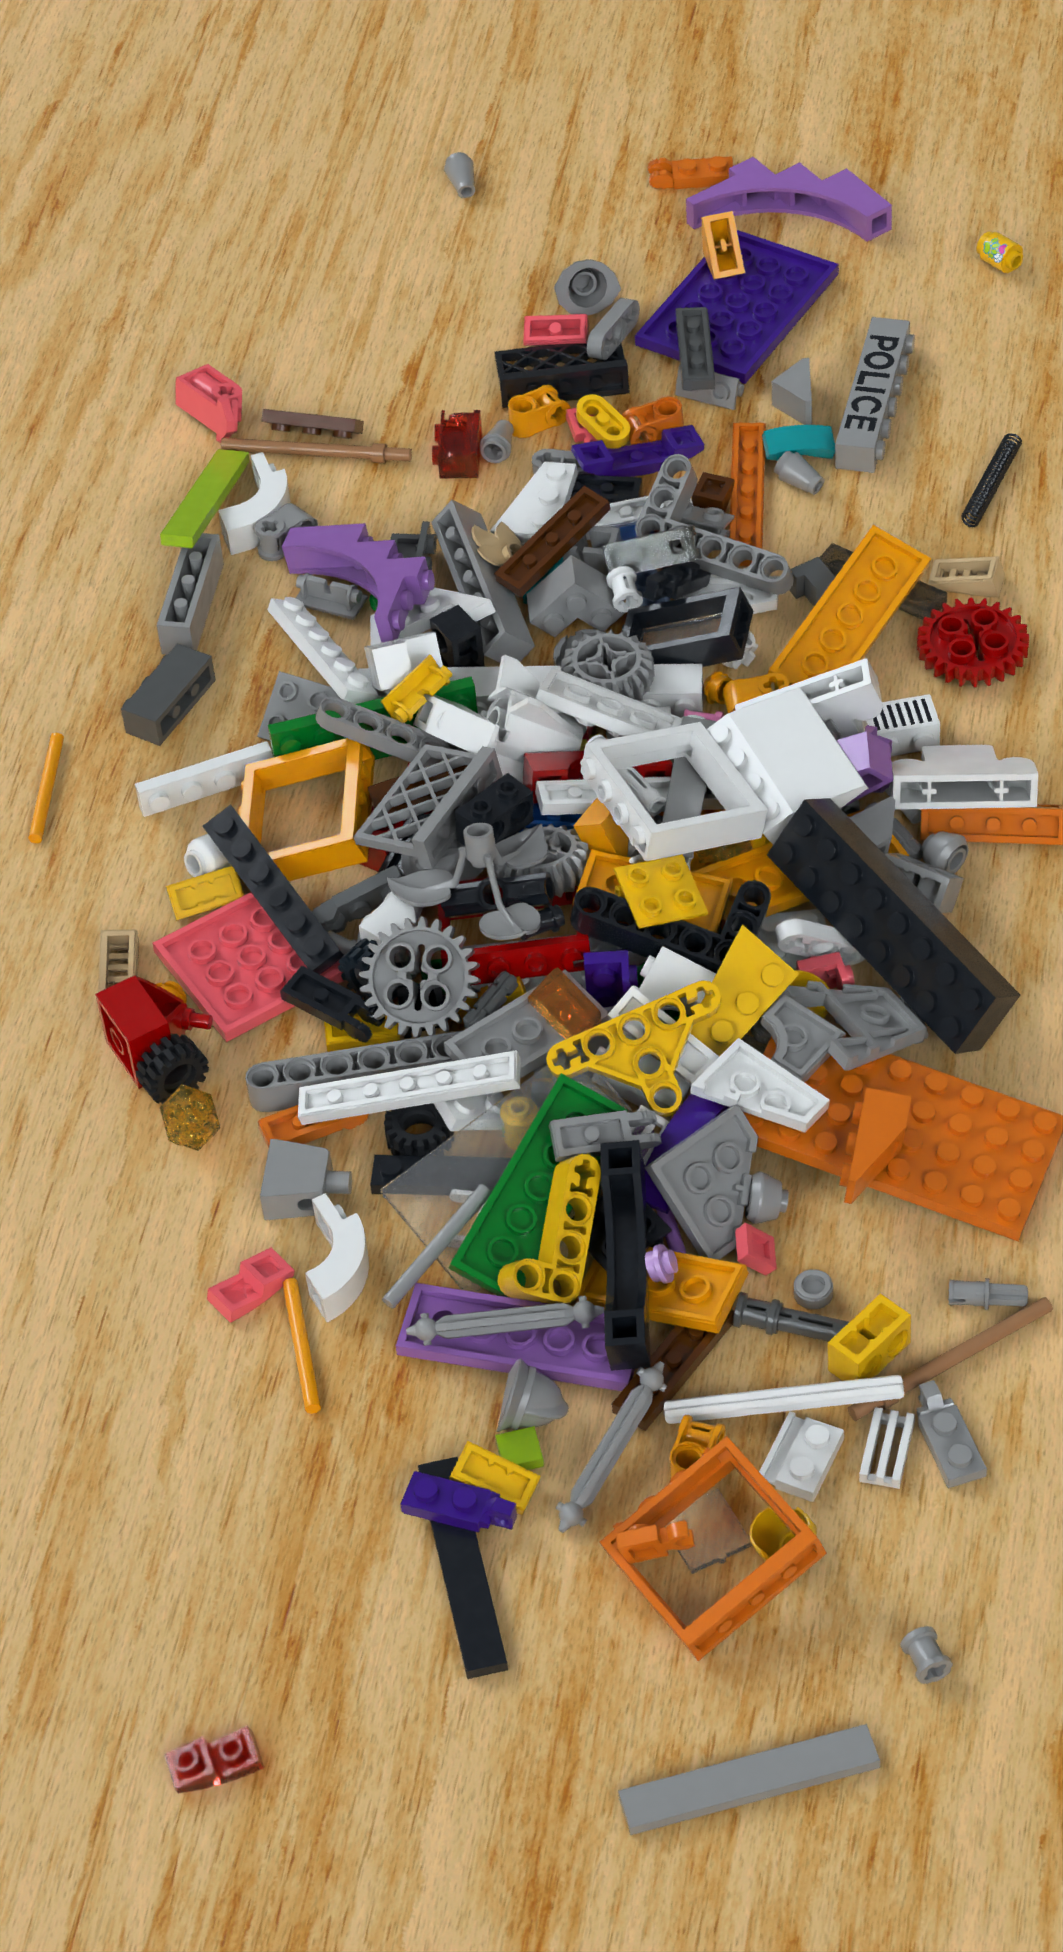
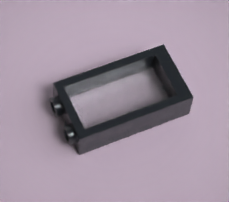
M741 587L628 609L622 631H625L628 637L637 635L640 642L646 643L653 656L654 664H702L705 667L743 659L753 609Z

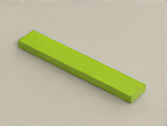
M218 449L161 532V545L193 548L249 464V452Z

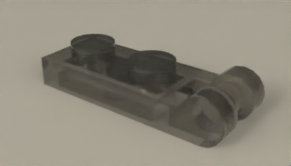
M687 525L602 545L608 573L615 568L623 566L633 568L636 573L701 559L700 548H696L693 537L696 535L695 526ZM680 539L683 551L674 553L672 541Z

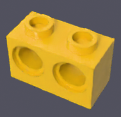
M880 1293L828 1342V1371L842 1381L875 1377L911 1343V1314Z

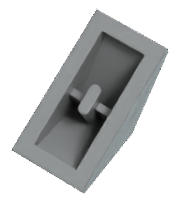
M802 358L772 380V406L804 425H812L809 358Z

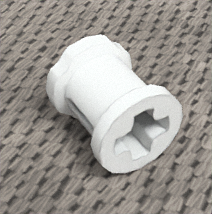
M630 567L615 568L606 577L607 585L614 594L612 599L613 606L619 612H628V609L637 608L643 602L642 593L637 590L635 584L637 580L636 572Z

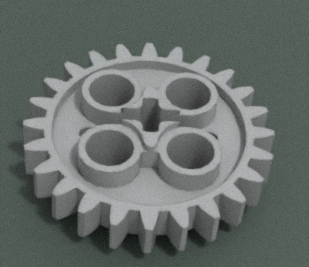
M422 916L418 921L417 927L414 926L409 918H405L404 929L402 930L396 924L391 923V936L379 932L378 935L382 944L377 946L369 943L368 947L375 953L373 958L362 957V961L370 965L368 971L359 972V976L369 980V984L362 986L360 991L372 994V997L365 1002V1005L367 1007H379L373 1015L375 1019L379 1020L387 1016L385 1028L390 1030L399 1023L398 1034L402 1036L407 1033L410 1027L415 1038L421 1036L423 1028L426 1029L429 1036L435 1035V1026L438 1025L445 1032H449L448 1020L452 1019L460 1024L462 1020L457 1012L460 1009L469 1012L471 1009L465 1002L467 997L478 998V994L470 990V985L481 983L480 978L471 975V971L479 968L480 964L472 961L468 962V958L475 953V950L473 948H461L467 940L463 935L452 939L455 928L451 925L441 932L442 922L438 919H435L430 928L428 927L427 919ZM423 944L425 951L422 957L421 970L428 975V979L422 980L420 983L422 1005L421 1009L417 1011L415 1004L419 986L418 983L412 981V976L418 975L420 972L418 948ZM401 949H409L411 953L409 964L402 968L396 967L394 963L395 954ZM439 950H444L448 954L447 964L441 969H433L431 965L432 955ZM399 986H406L409 990L408 1000L402 1005H395L392 1000L393 991ZM437 987L444 988L446 992L444 1003L437 1007L431 1006L429 1003L430 992Z

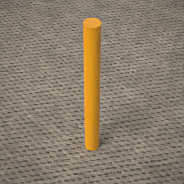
M52 733L49 740L28 836L29 841L35 844L41 843L43 839L64 736L60 733Z
M288 1278L283 1281L282 1285L305 1411L313 1414L319 1412L321 1406L297 1279Z

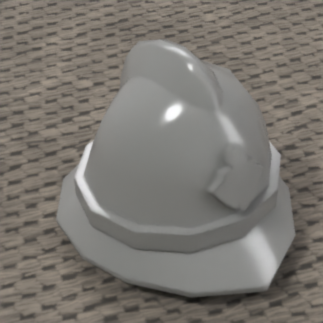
M586 259L576 261L564 269L554 286L558 303L570 314L592 315L611 305L620 292L621 287L616 274L602 262Z
M518 1359L508 1373L496 1432L508 1428L517 1430L518 1427H540L547 1425L554 1419H561L566 1416L569 1410L568 1404L563 1399L557 1384L549 1377L536 1371V1367L528 1366L523 1359Z

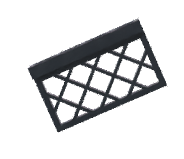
M622 343L607 360L593 358L597 360L594 363L587 361L591 358L587 354V344L545 345L494 351L502 408H508V402L512 397L533 391L543 385H552L557 390L558 397L565 401L578 400L590 394L604 397L630 393L628 365L624 357ZM579 353V355H578L577 357H574V356H571V355H570V354ZM542 357H548L545 361L538 359ZM508 361H517L514 364L507 363ZM558 362L565 363V365L562 367L557 366L555 364H557ZM528 365L534 367L532 370L524 369Z

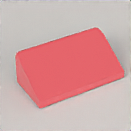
M587 314L525 316L524 346L587 344L589 334Z

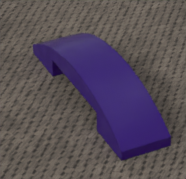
M693 425L662 430L661 440L607 449L603 441L599 440L572 445L571 451L585 472L601 476L634 477L658 472L665 459L671 455L680 454L690 459L703 451L705 444Z
M690 1094L660 1136L662 1144L654 1147L645 1167L730 1107ZM645 1170L646 1203L651 1208L668 1214L670 1211L669 1206Z

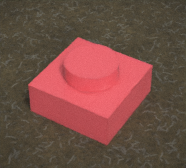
M748 1223L738 1227L735 1230L737 1261L765 1276L776 1270L774 1237Z

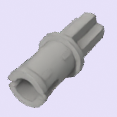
M986 1278L985 1282L949 1280V1305L984 1306V1310H989V1305L1024 1307L1028 1303V1288L1026 1285L990 1283V1278Z

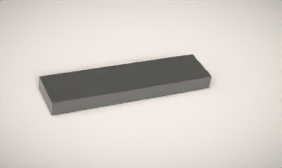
M706 307L676 308L675 319L682 390L715 389L708 310Z

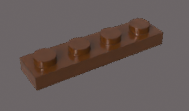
M583 486L494 573L496 582L522 597L611 510L609 501Z
M730 1310L719 1334L676 1325L651 1355V1367L659 1361L664 1363L662 1374L667 1387L663 1392L660 1390L653 1392L652 1403L639 1423V1428L644 1431L649 1428L664 1409V1402L671 1400L728 1331L733 1324L734 1310ZM638 1374L632 1378L613 1401L612 1413L617 1415L631 1390L640 1385V1376Z

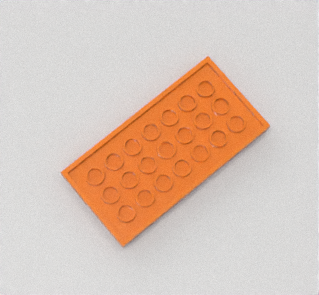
M772 1036L763 1053L769 1059L773 1057L776 1051V1044ZM888 1054L847 1071L830 1056L805 1082L830 1100L828 1110L806 1132L743 1112L758 1136L757 1147L841 1177L843 1163L851 1164L852 1156L845 1155L849 1132L857 1133L858 1125L851 1124L855 1101L863 1102L866 1087L912 1096L902 1149L867 1187L1018 1242L1063 1134V1115L893 1054Z

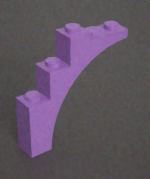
M751 157L729 168L728 179L686 199L687 224L693 229L702 226L701 217L733 211L734 216L773 212L815 217L842 226L857 234L866 242L892 230V205L848 169H844L821 180L801 163L774 174L755 157Z
M365 523L290 528L282 545L290 574L310 573L336 577L359 585L370 592L378 600L374 619L381 643L398 639L401 630L405 628L406 617L409 611L413 609V605L425 604L430 590L434 589V574L432 570L428 569L425 557L404 558L402 553H398L395 540L374 541L373 537L369 536Z

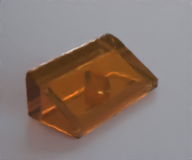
M558 967L552 970L528 996V1002L564 1040L602 1024L600 1010Z

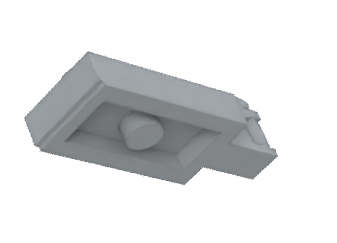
M934 1380L919 1384L920 1395L918 1398L922 1407L917 1408L918 1426L947 1488L987 1477V1468L957 1405H954L951 1398L942 1399L941 1392Z

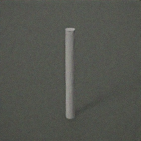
M480 1184L384 1295L382 1300L388 1307L394 1309L480 1209L491 1194L489 1188Z

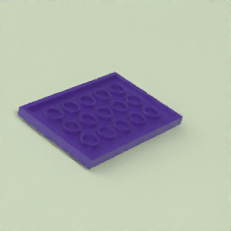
M737 230L745 274L714 280L706 259L703 257L635 334V345L680 361L675 319L676 308L706 307L708 310L714 373L738 378L741 383L746 384L839 274V264Z

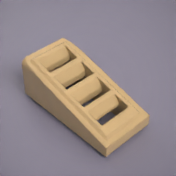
M999 556L937 559L933 562L928 586L929 589L983 597H999L1005 574ZM945 572H950L949 577H944Z
M101 930L98 992L107 989L108 983H119L134 975L137 976L139 957L137 930ZM129 949V953H110V950ZM128 960V964H109L110 961ZM109 972H128V976H108Z

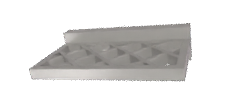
M425 744L353 836L356 845L417 857L420 867L433 869L456 838L455 811L503 776L495 748L482 746L478 753L474 754ZM429 758L443 760L431 766L423 767ZM468 765L464 771L453 773L452 769ZM446 771H448L450 775L433 782H430L428 779L429 777L441 774ZM421 780L425 781L424 785L406 791L410 784ZM451 787L446 794L436 797L434 792ZM431 795L432 799L412 806L410 802L417 798ZM403 803H406L408 806L407 808L388 814L389 810L392 807L398 806ZM434 810L429 817L418 821L417 815ZM413 818V823L394 829L392 825ZM386 826L389 827L390 831L376 836L371 835L375 830ZM415 834L414 837L411 839L412 843L398 840L403 837Z

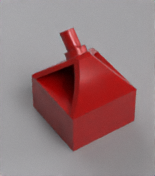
M136 975L95 994L105 1040L138 1089L143 1086L136 1077V1071L139 1070L136 1066L138 1061H144L141 1057L144 1052L150 1053L152 1051L149 1046L154 1042L157 1046L160 1045V1039L165 1036L170 1040L172 1034H178L179 1037L182 1034L185 1035L186 1030L191 1031L193 1027L210 1030L212 1027V1015L195 1013V1009L188 1008L187 1004L174 994Z

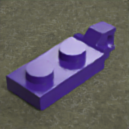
M417 1471L413 1472L400 1503L401 1512L404 1514L478 1533L481 1528L488 1529L490 1524L512 1530L517 1518L516 1503L500 1498V1494Z

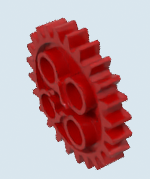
M969 597L967 604H962L959 599H955L954 607L943 603L942 612L932 609L931 618L924 617L923 626L918 627L917 650L919 651V660L925 661V669L934 668L935 678L945 674V683L951 682L954 678L959 679V687H962L966 681H971L972 686L977 688L978 682L982 680L987 686H991V678L994 677L1004 682V674L1007 673L1014 676L1016 667H1023L1024 658H1028L1029 634H1027V624H1021L1020 615L1012 616L1011 607L1001 611L1000 602L988 606L986 598L980 604H975L972 597Z

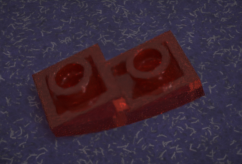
M248 1726L211 1743H208L202 1736L165 1754L174 1788L178 1793L221 1785L265 1768L254 1733Z

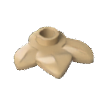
M503 522L498 524L494 534L483 530L477 525L472 527L473 540L479 546L477 552L484 560L495 566H502L522 547L518 537Z

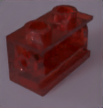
M442 410L440 424H435L434 427L435 443H438V445L432 446L433 465H438L440 478H479L480 441L483 436L480 410H474L473 413H453L449 415V420H446L445 410Z

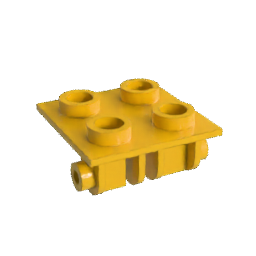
M683 854L614 868L620 884L615 886V895L627 900L639 929L708 915L707 908Z

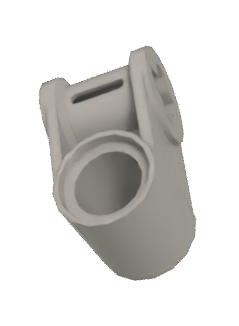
M287 503L271 515L260 519L255 525L256 534L260 537V544L258 546L259 556L266 561H278L284 558L282 545L290 528L318 526L317 520L293 503Z

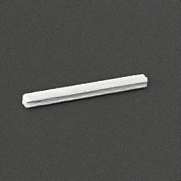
M900 1375L667 1400L664 1402V1416L668 1424L681 1423L685 1414L692 1416L693 1421L901 1399L904 1397V1384Z

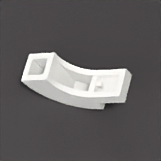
M325 1193L312 1199L316 1224L331 1245L332 1250L320 1265L305 1272L309 1296L325 1321L329 1322L346 1311L362 1292L368 1277L369 1257L364 1227L358 1214L355 1213L346 1217L342 1207L339 1204L334 1206Z

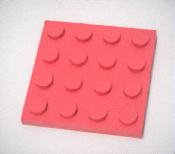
M252 892L152 943L154 953L202 1013L212 1015V1025L226 1042L295 1007L281 999L280 991L301 966L307 968ZM339 961L320 974L337 984L344 981L341 977L343 972L339 971L338 968L340 965Z

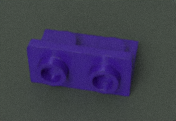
M628 950L583 953L586 991L603 1008L615 1006L631 986L635 985L638 987L637 964L629 965Z

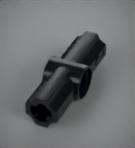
M549 872L496 878L498 886L503 891L502 902L505 908L516 903H526L533 907L553 904L555 887ZM489 878L482 881L459 884L456 888L450 889L451 897L441 903V908L446 918L498 911L492 899L493 891Z

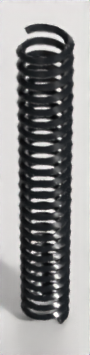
M1009 433L1003 437L961 515L965 525L969 527H977L995 492L1022 445V440L1018 435Z

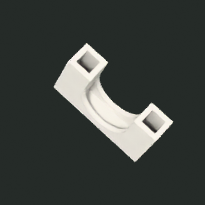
M662 946L656 958L649 955L640 972V975L645 977L640 988L635 985L633 987L652 1002L695 982L703 980L712 982L716 973ZM699 991L697 993L698 999L688 1005L686 997L680 999L685 1006L687 1015H693L690 1007L702 1002L705 996L704 991ZM666 1005L661 1008V1010L679 1011L673 1005ZM623 1030V1034L628 1039L635 1040L633 1037H631L628 1033H626ZM610 1043L607 1049L600 1046L595 1055L605 1054L610 1048ZM648 1054L640 1059L638 1066L642 1072L653 1074L658 1071L661 1062L651 1054ZM675 1072L674 1076L679 1084L684 1101L691 1085ZM594 1073L591 1082L639 1107L643 1105L651 1110L642 1090ZM660 1089L654 1096V1102L660 1108H670L676 1102V1094L670 1089ZM672 1116L663 1117V1118L666 1119V1120H668V1121L670 1122V1118H671Z

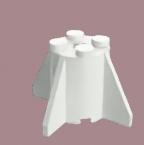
M504 655L501 657L496 690L487 699L492 701L488 712L481 709L479 715L500 726L498 731L499 740L495 751L502 775L504 776L509 773L523 784L524 753L580 751L582 738L588 726L580 724L575 720V717L566 713L557 714L542 701L535 699L541 683L517 659Z

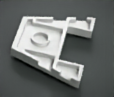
M434 587L433 590H430L425 604L413 605V609L409 611L406 617L405 628L401 630L398 639L421 634L431 629V618L456 605H459L475 622L495 613V609L490 599ZM375 614L370 616L371 645L381 643L374 619Z

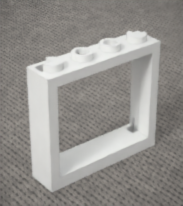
M701 722L586 743L583 759L580 761L582 765L580 772L583 775V779L587 780L595 791L598 800L606 806L613 816L615 823L622 828L629 838L631 845L635 846L646 862L762 838L768 809ZM686 757L724 807L725 811L656 824L617 770Z

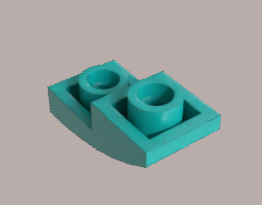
M784 426L766 430L762 434L768 460L778 461L787 451L832 459L835 454V441L831 426Z

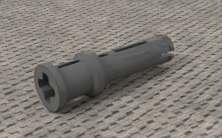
M744 1292L739 1294L733 1319V1326L737 1328L746 1325L764 1329L766 1334L769 1335L783 1331L828 1342L849 1323V1321L785 1308L780 1300L774 1299L772 1302L749 1298L748 1294Z

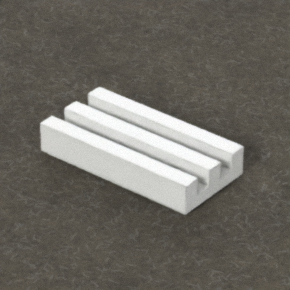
M875 1407L859 1473V1482L900 1489L915 1423V1414L907 1413L906 1417L899 1416V1411L891 1410L890 1414L883 1413V1408ZM881 1424L887 1425L876 1474H871L870 1471ZM896 1427H901L903 1432L893 1476L888 1477L885 1474Z

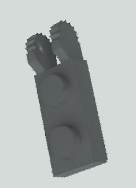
M393 865L332 896L331 899L321 903L320 906L313 908L314 910L311 912L327 933L329 931L340 933L345 930L348 921L351 922L355 919L364 918L383 903L387 894L391 892L387 877L399 878L405 875L397 866Z

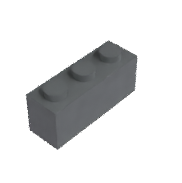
M177 643L169 654L162 658L160 664L151 675L143 680L141 686L132 697L124 702L121 714L126 733L161 746L216 681L212 656Z

